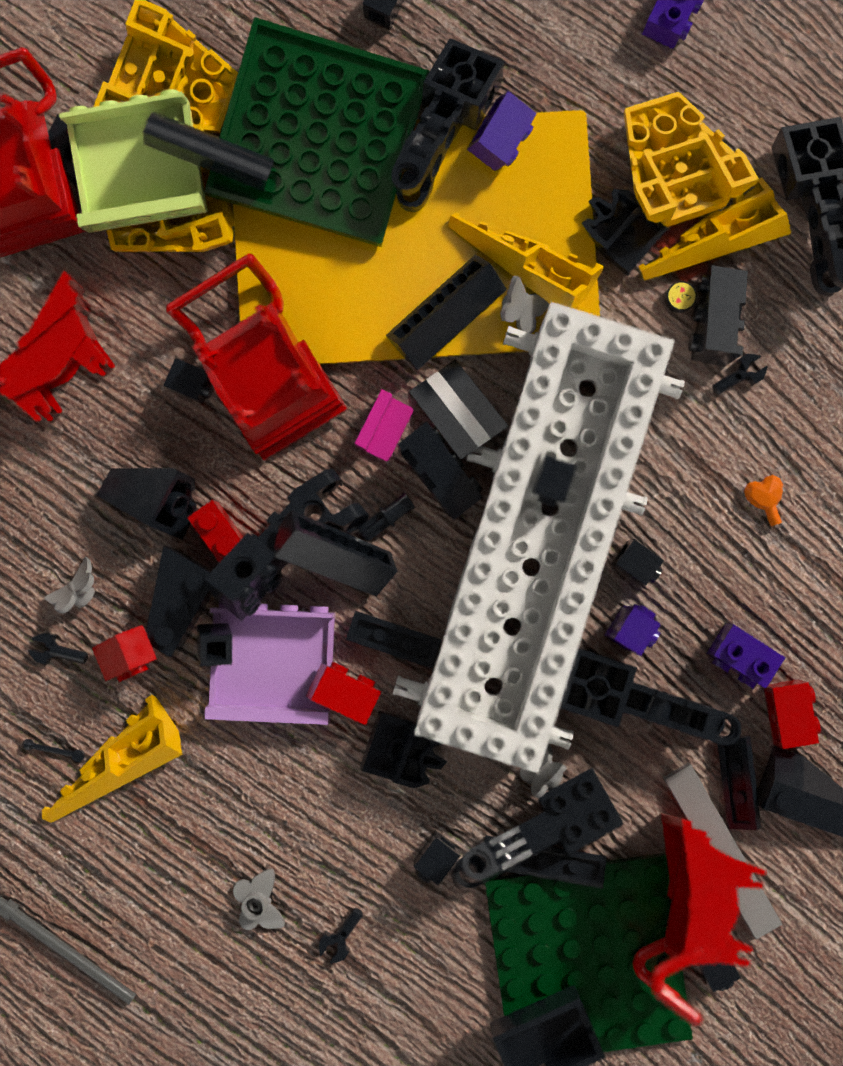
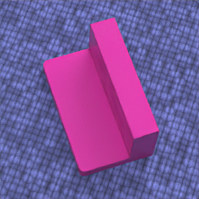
M381 389L354 443L355 446L388 462L414 412L413 408L394 399L393 394Z

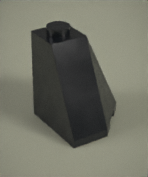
M111 468L97 493V496L147 526L182 540L191 525L187 517L197 511L196 503L192 502V491L196 489L195 479L174 468Z

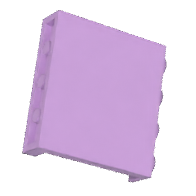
M220 603L219 607L210 608V613H213V624H229L232 633V665L211 666L209 705L205 707V719L329 724L331 709L306 697V694L321 663L330 667L333 661L335 613L328 612L327 606H310V611H298V605H280V610H268V604L261 603L258 610L252 616L247 615L241 621Z

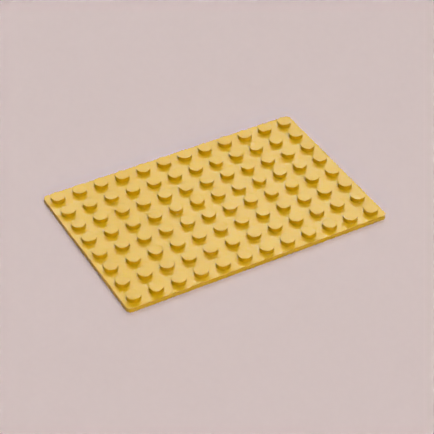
M583 110L536 113L531 123L533 130L523 142L520 141L516 148L519 151L516 159L510 166L507 167L505 165L496 171L467 150L486 116L483 117L477 130L462 125L438 170L433 190L425 206L416 212L406 211L398 203L396 194L382 247L233 204L236 260L248 253L253 254L271 275L282 294L284 301L282 314L298 342L303 339L307 342L319 364L405 359L390 342L386 334L468 260L477 255L491 263L507 290L432 358L528 352L509 345H503L508 326L518 329L516 320L514 322H505L500 317L502 301L507 295L513 275L448 227L450 216L457 212L461 214V218L476 226L482 221L488 224V230L504 235L507 230L550 246L552 251L565 258L570 253L578 256L577 262L593 267L596 263L595 244L582 225V222L587 219L594 220L593 210L588 202L592 199L586 113ZM417 120L416 125H415V129H416L417 125L419 124L420 120ZM418 190L409 196L404 195L403 197L409 202H414L418 200L421 193ZM248 267L237 273L240 321L255 313L254 307L257 305L266 306L271 303L266 289ZM597 279L580 307L576 310L600 317ZM524 285V288H525L526 293H528V294H534V293H535V292L532 291L530 288H528L526 285ZM547 310L543 315L535 317L536 328L531 334L539 332Z

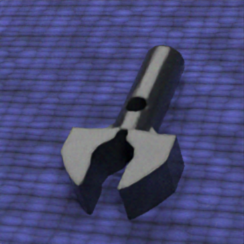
M746 354L736 360L739 364L738 370L713 384L712 389L714 393L720 395L743 380L749 381L751 386L763 380L768 366H765L756 373L752 371L747 372L750 363L762 356Z
M46 632L31 639L45 643L46 647L50 649L45 652L35 649L28 650L31 657L37 663L49 664L50 659L53 657L85 664L88 660L87 652L58 645L56 642L57 634Z
M354 908L337 932L330 934L328 931H325L319 941L320 956L323 955L329 945H334L338 942V950L331 957L330 963L340 962L349 954L350 947L346 945V939L363 917L360 909Z

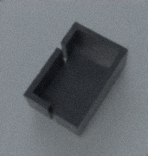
M575 985L490 1022L492 1039L504 1066H539L543 1063L545 1066H589L606 1058Z

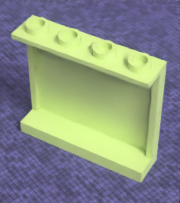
M164 90L160 92L159 96L153 97L135 95L130 97V101L118 103L117 101L108 100L99 103L97 107L74 106L69 109V112L59 113L60 119L67 124L82 213L76 214L78 227L88 233L208 212L200 166L144 145L143 131L153 111L194 127L190 102L182 91Z

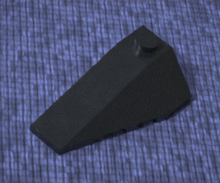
M773 745L757 790L759 806L791 820L843 837V788L804 756Z

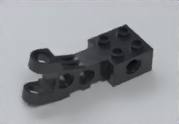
M449 38L423 82L422 108H425L421 115V120L416 129L412 130L391 173L393 185L397 190L398 203L401 208L409 212H416L425 206L433 190L438 170L461 126L464 125L477 130L498 93L502 83L505 61ZM404 172L401 180L399 181L401 173ZM418 190L421 193L418 200L414 202H409L403 197L404 195L409 196Z
M841 117L781 127L771 147L786 200L797 198L802 200L809 224L813 261L810 266L811 280L814 289L822 295H831L843 288V122ZM826 271H829L831 281L835 284L834 287H827L823 283L822 277Z
M326 469L295 488L287 497V500L290 502L280 514L274 511L266 521L270 525L259 537L247 532L205 578L213 598L241 621L247 615L252 616L260 607V600L268 592H274L282 581L281 570L289 562L275 557L274 548L279 528L290 510L306 517L311 514H319L321 517L316 521L349 535L368 520L369 515L360 503H353L332 515L322 502V498L343 484L342 479L334 469Z
M580 648L577 649L559 708L618 728L623 713L721 745H731L739 739L742 727L737 717L711 706L635 683L633 680L637 667ZM725 720H728L731 725V731L727 736L720 737L719 734L722 733L725 727Z
M590 768L540 797L538 802L543 813L468 850L454 864L451 871L452 881L456 887L461 890H472L558 843H561L567 856L621 828L624 823L594 769ZM468 865L474 868L476 874L469 869ZM461 871V874L464 876V878L467 879V880L470 881V882L464 881V880L460 877L459 872Z

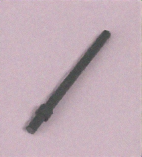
M0 896V917L7 922L12 920L128 1005L131 1003L136 993L19 910L20 905L9 899L7 901Z

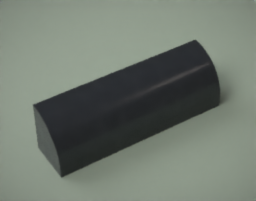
M154 111L150 114L143 131L144 145L264 191L274 163L272 158Z
M474 255L386 336L400 354L418 370L507 289L491 263Z
M292 510L283 520L276 537L275 557L376 597L398 572L390 551Z

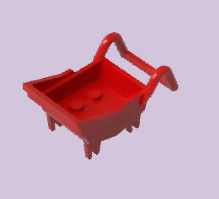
M24 47L1 54L0 68L22 61L41 85L44 97L39 102L29 100L20 102L6 94L0 95V102L6 105V107L0 109V258L86 232L78 227L76 214L80 213L62 164L60 151L58 148L51 149L44 114L56 104L57 94L54 84L29 50Z
M248 253L167 304L166 312L191 337L194 343L192 347L197 358L202 363L216 393L237 423L251 449L256 455H260L262 460H267L348 411V408L312 353L307 342L304 339L298 342L282 314L284 301L277 284L253 254ZM248 267L266 289L271 303L266 306L257 305L254 307L255 313L206 343L198 326L181 309Z
M63 271L29 331L18 339L17 345L19 348L0 363V394L14 401L37 422L42 420L38 413L47 421H53L54 418L50 414L52 411L50 406L58 414L63 412V409L50 390L69 382L81 365L91 373H98L103 377L106 375V372L100 367V364L103 366L108 365L111 369L115 368V364L98 342L87 319V316L91 313L89 310L91 305L81 295L86 290L65 271Z
M661 813L669 874L667 896L672 901L665 937L640 948L634 956L633 969L636 976L651 988L654 996L690 1024L697 1026L702 1022L701 1014L692 1008L676 990L666 984L664 979L689 965L723 963L745 967L750 966V961L739 958L738 952L751 953L753 951L752 947L733 939V936L730 934L739 915L737 888L762 889L764 887L763 883L753 881L751 875L756 873L764 876L766 871L734 859L710 845L711 837H707V831L691 827L692 821ZM662 952H666L672 957L657 965L652 973L646 968V961Z

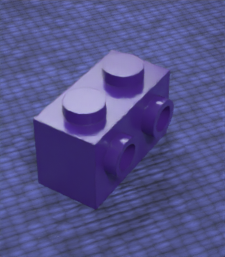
M657 0L642 35L674 49L679 39L685 41L693 24L688 21L691 12L697 14L704 0Z
M507 91L495 100L467 150L494 171L505 165L507 167L510 166L519 153L516 148L520 141L523 142L533 130L531 123L536 113L511 92Z
M636 604L632 607L623 605L604 636L627 651L641 656L646 647L651 648L659 638L660 632L657 630L661 624L654 620L656 614L646 607Z
M729 623L724 624L707 651V654L714 658L712 664L727 673L732 669L740 675L737 680L752 689L755 686L766 689L785 660V657L736 625Z

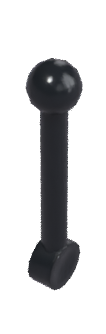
M26 739L22 743V748L26 751L35 749L72 757L75 762H81L85 759V752L81 749L69 751L36 744L31 739Z

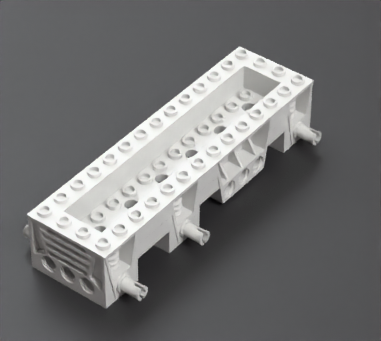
M554 302L550 303L539 332L531 334L508 326L503 345L528 351L530 364L512 424L502 448L496 451L480 446L473 452L481 454V456L470 453L466 459L468 462L492 468V472H494L493 481L483 516L474 534L448 616L441 649L428 682L425 681L422 684L398 675L393 690V695L418 701L420 710L415 730L416 735L535 773H539L548 743L567 750L570 748L571 743L569 740H573L574 731L554 726V722L621 509L642 516L645 508L633 503L647 505V497L627 492L658 393L679 399L682 393L680 388L684 387V380L664 375L675 340ZM585 380L591 381L595 385V394L592 397L581 395L579 392L580 382ZM569 439L575 442L577 451L574 456L566 457L561 453L560 444L563 440ZM544 456L577 465L565 503L557 502L558 511L552 517L543 514L541 510L542 503L537 502L538 495L532 494V489ZM528 558H534L539 563V571L534 576H527L522 570V564ZM509 618H516L521 623V629L516 635H508L504 632L503 625ZM489 678H498L502 682V689L499 693L492 695L485 691L484 686Z

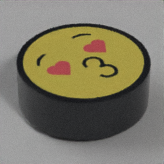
M686 281L675 282L668 288L665 294L667 307L676 313L688 311L697 299L695 288Z

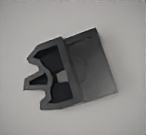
M614 188L611 204L598 196L588 201L597 219H587L582 222L583 227L600 253L627 276L630 275L668 230V227L664 226L661 222L655 223L646 218L637 198L630 190Z
M378 711L359 769L365 773L390 779L396 784L417 788L429 784V777L425 773L426 768L441 770L447 761L436 755L433 751L434 746H440L443 743L415 734L416 722Z

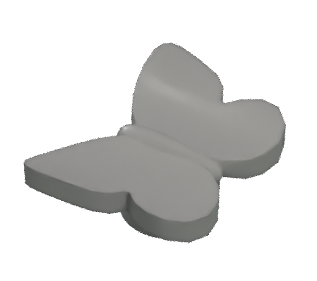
M513 276L507 295L502 301L500 317L505 322H514L516 320V326L519 330L532 333L536 328L535 317L543 315L550 304L536 293H526L521 278Z
M86 556L84 557L73 580L68 585L45 596V600L55 606L54 610L59 614L68 612L74 605L82 608L92 599L95 590L92 587L94 576L91 574L92 565L90 559Z
M549 743L547 744L539 773L523 768L520 770L521 778L528 784H532V795L538 799L547 790L550 791L560 784L563 773L567 769L562 763L552 761L553 752Z
M272 868L257 874L252 879V882L241 879L234 885V897L238 902L242 903L239 924L245 930H252L258 924L267 929H278L285 925L284 918L276 907L271 904L272 900L269 898L275 882V871Z

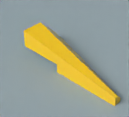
M759 178L752 190L745 195L741 194L733 197V203L722 211L717 210L709 214L680 235L681 241L671 249L665 246L659 251L657 259L647 265L642 263L638 266L645 281L791 234L788 215L776 202L772 188L763 178Z
M457 212L450 216L448 227L511 275L519 276L524 285L549 304L554 302L577 309L604 268L603 265L595 263L593 267L577 262L578 256L571 253L565 258L552 251L550 246L507 230L504 235L488 230V224L482 221L476 226L461 218V214Z
M152 694L145 699L147 705L137 716L131 714L127 718L126 722L128 725L117 737L111 736L79 770L82 775L71 786L65 785L60 790L62 796L51 808L44 807L42 809V819L52 823L182 755L179 730L157 697Z

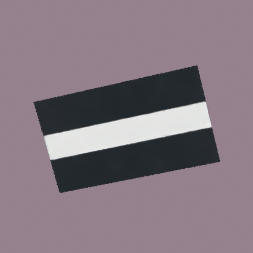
M456 360L409 391L460 459H463L509 427Z

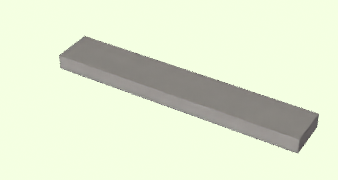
M687 763L664 776L663 779L686 820L692 821L691 827L707 831V837H711L710 845L734 859L747 863L692 765ZM752 874L751 879L757 881L755 875ZM737 888L739 912L756 940L783 925L763 889Z

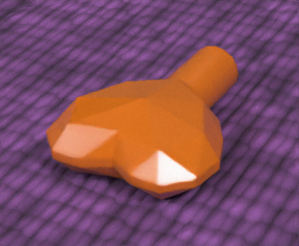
M770 475L761 482L753 481L747 483L744 493L745 498L750 504L758 509L765 510L770 526L782 523L776 507L783 493V484L780 478Z

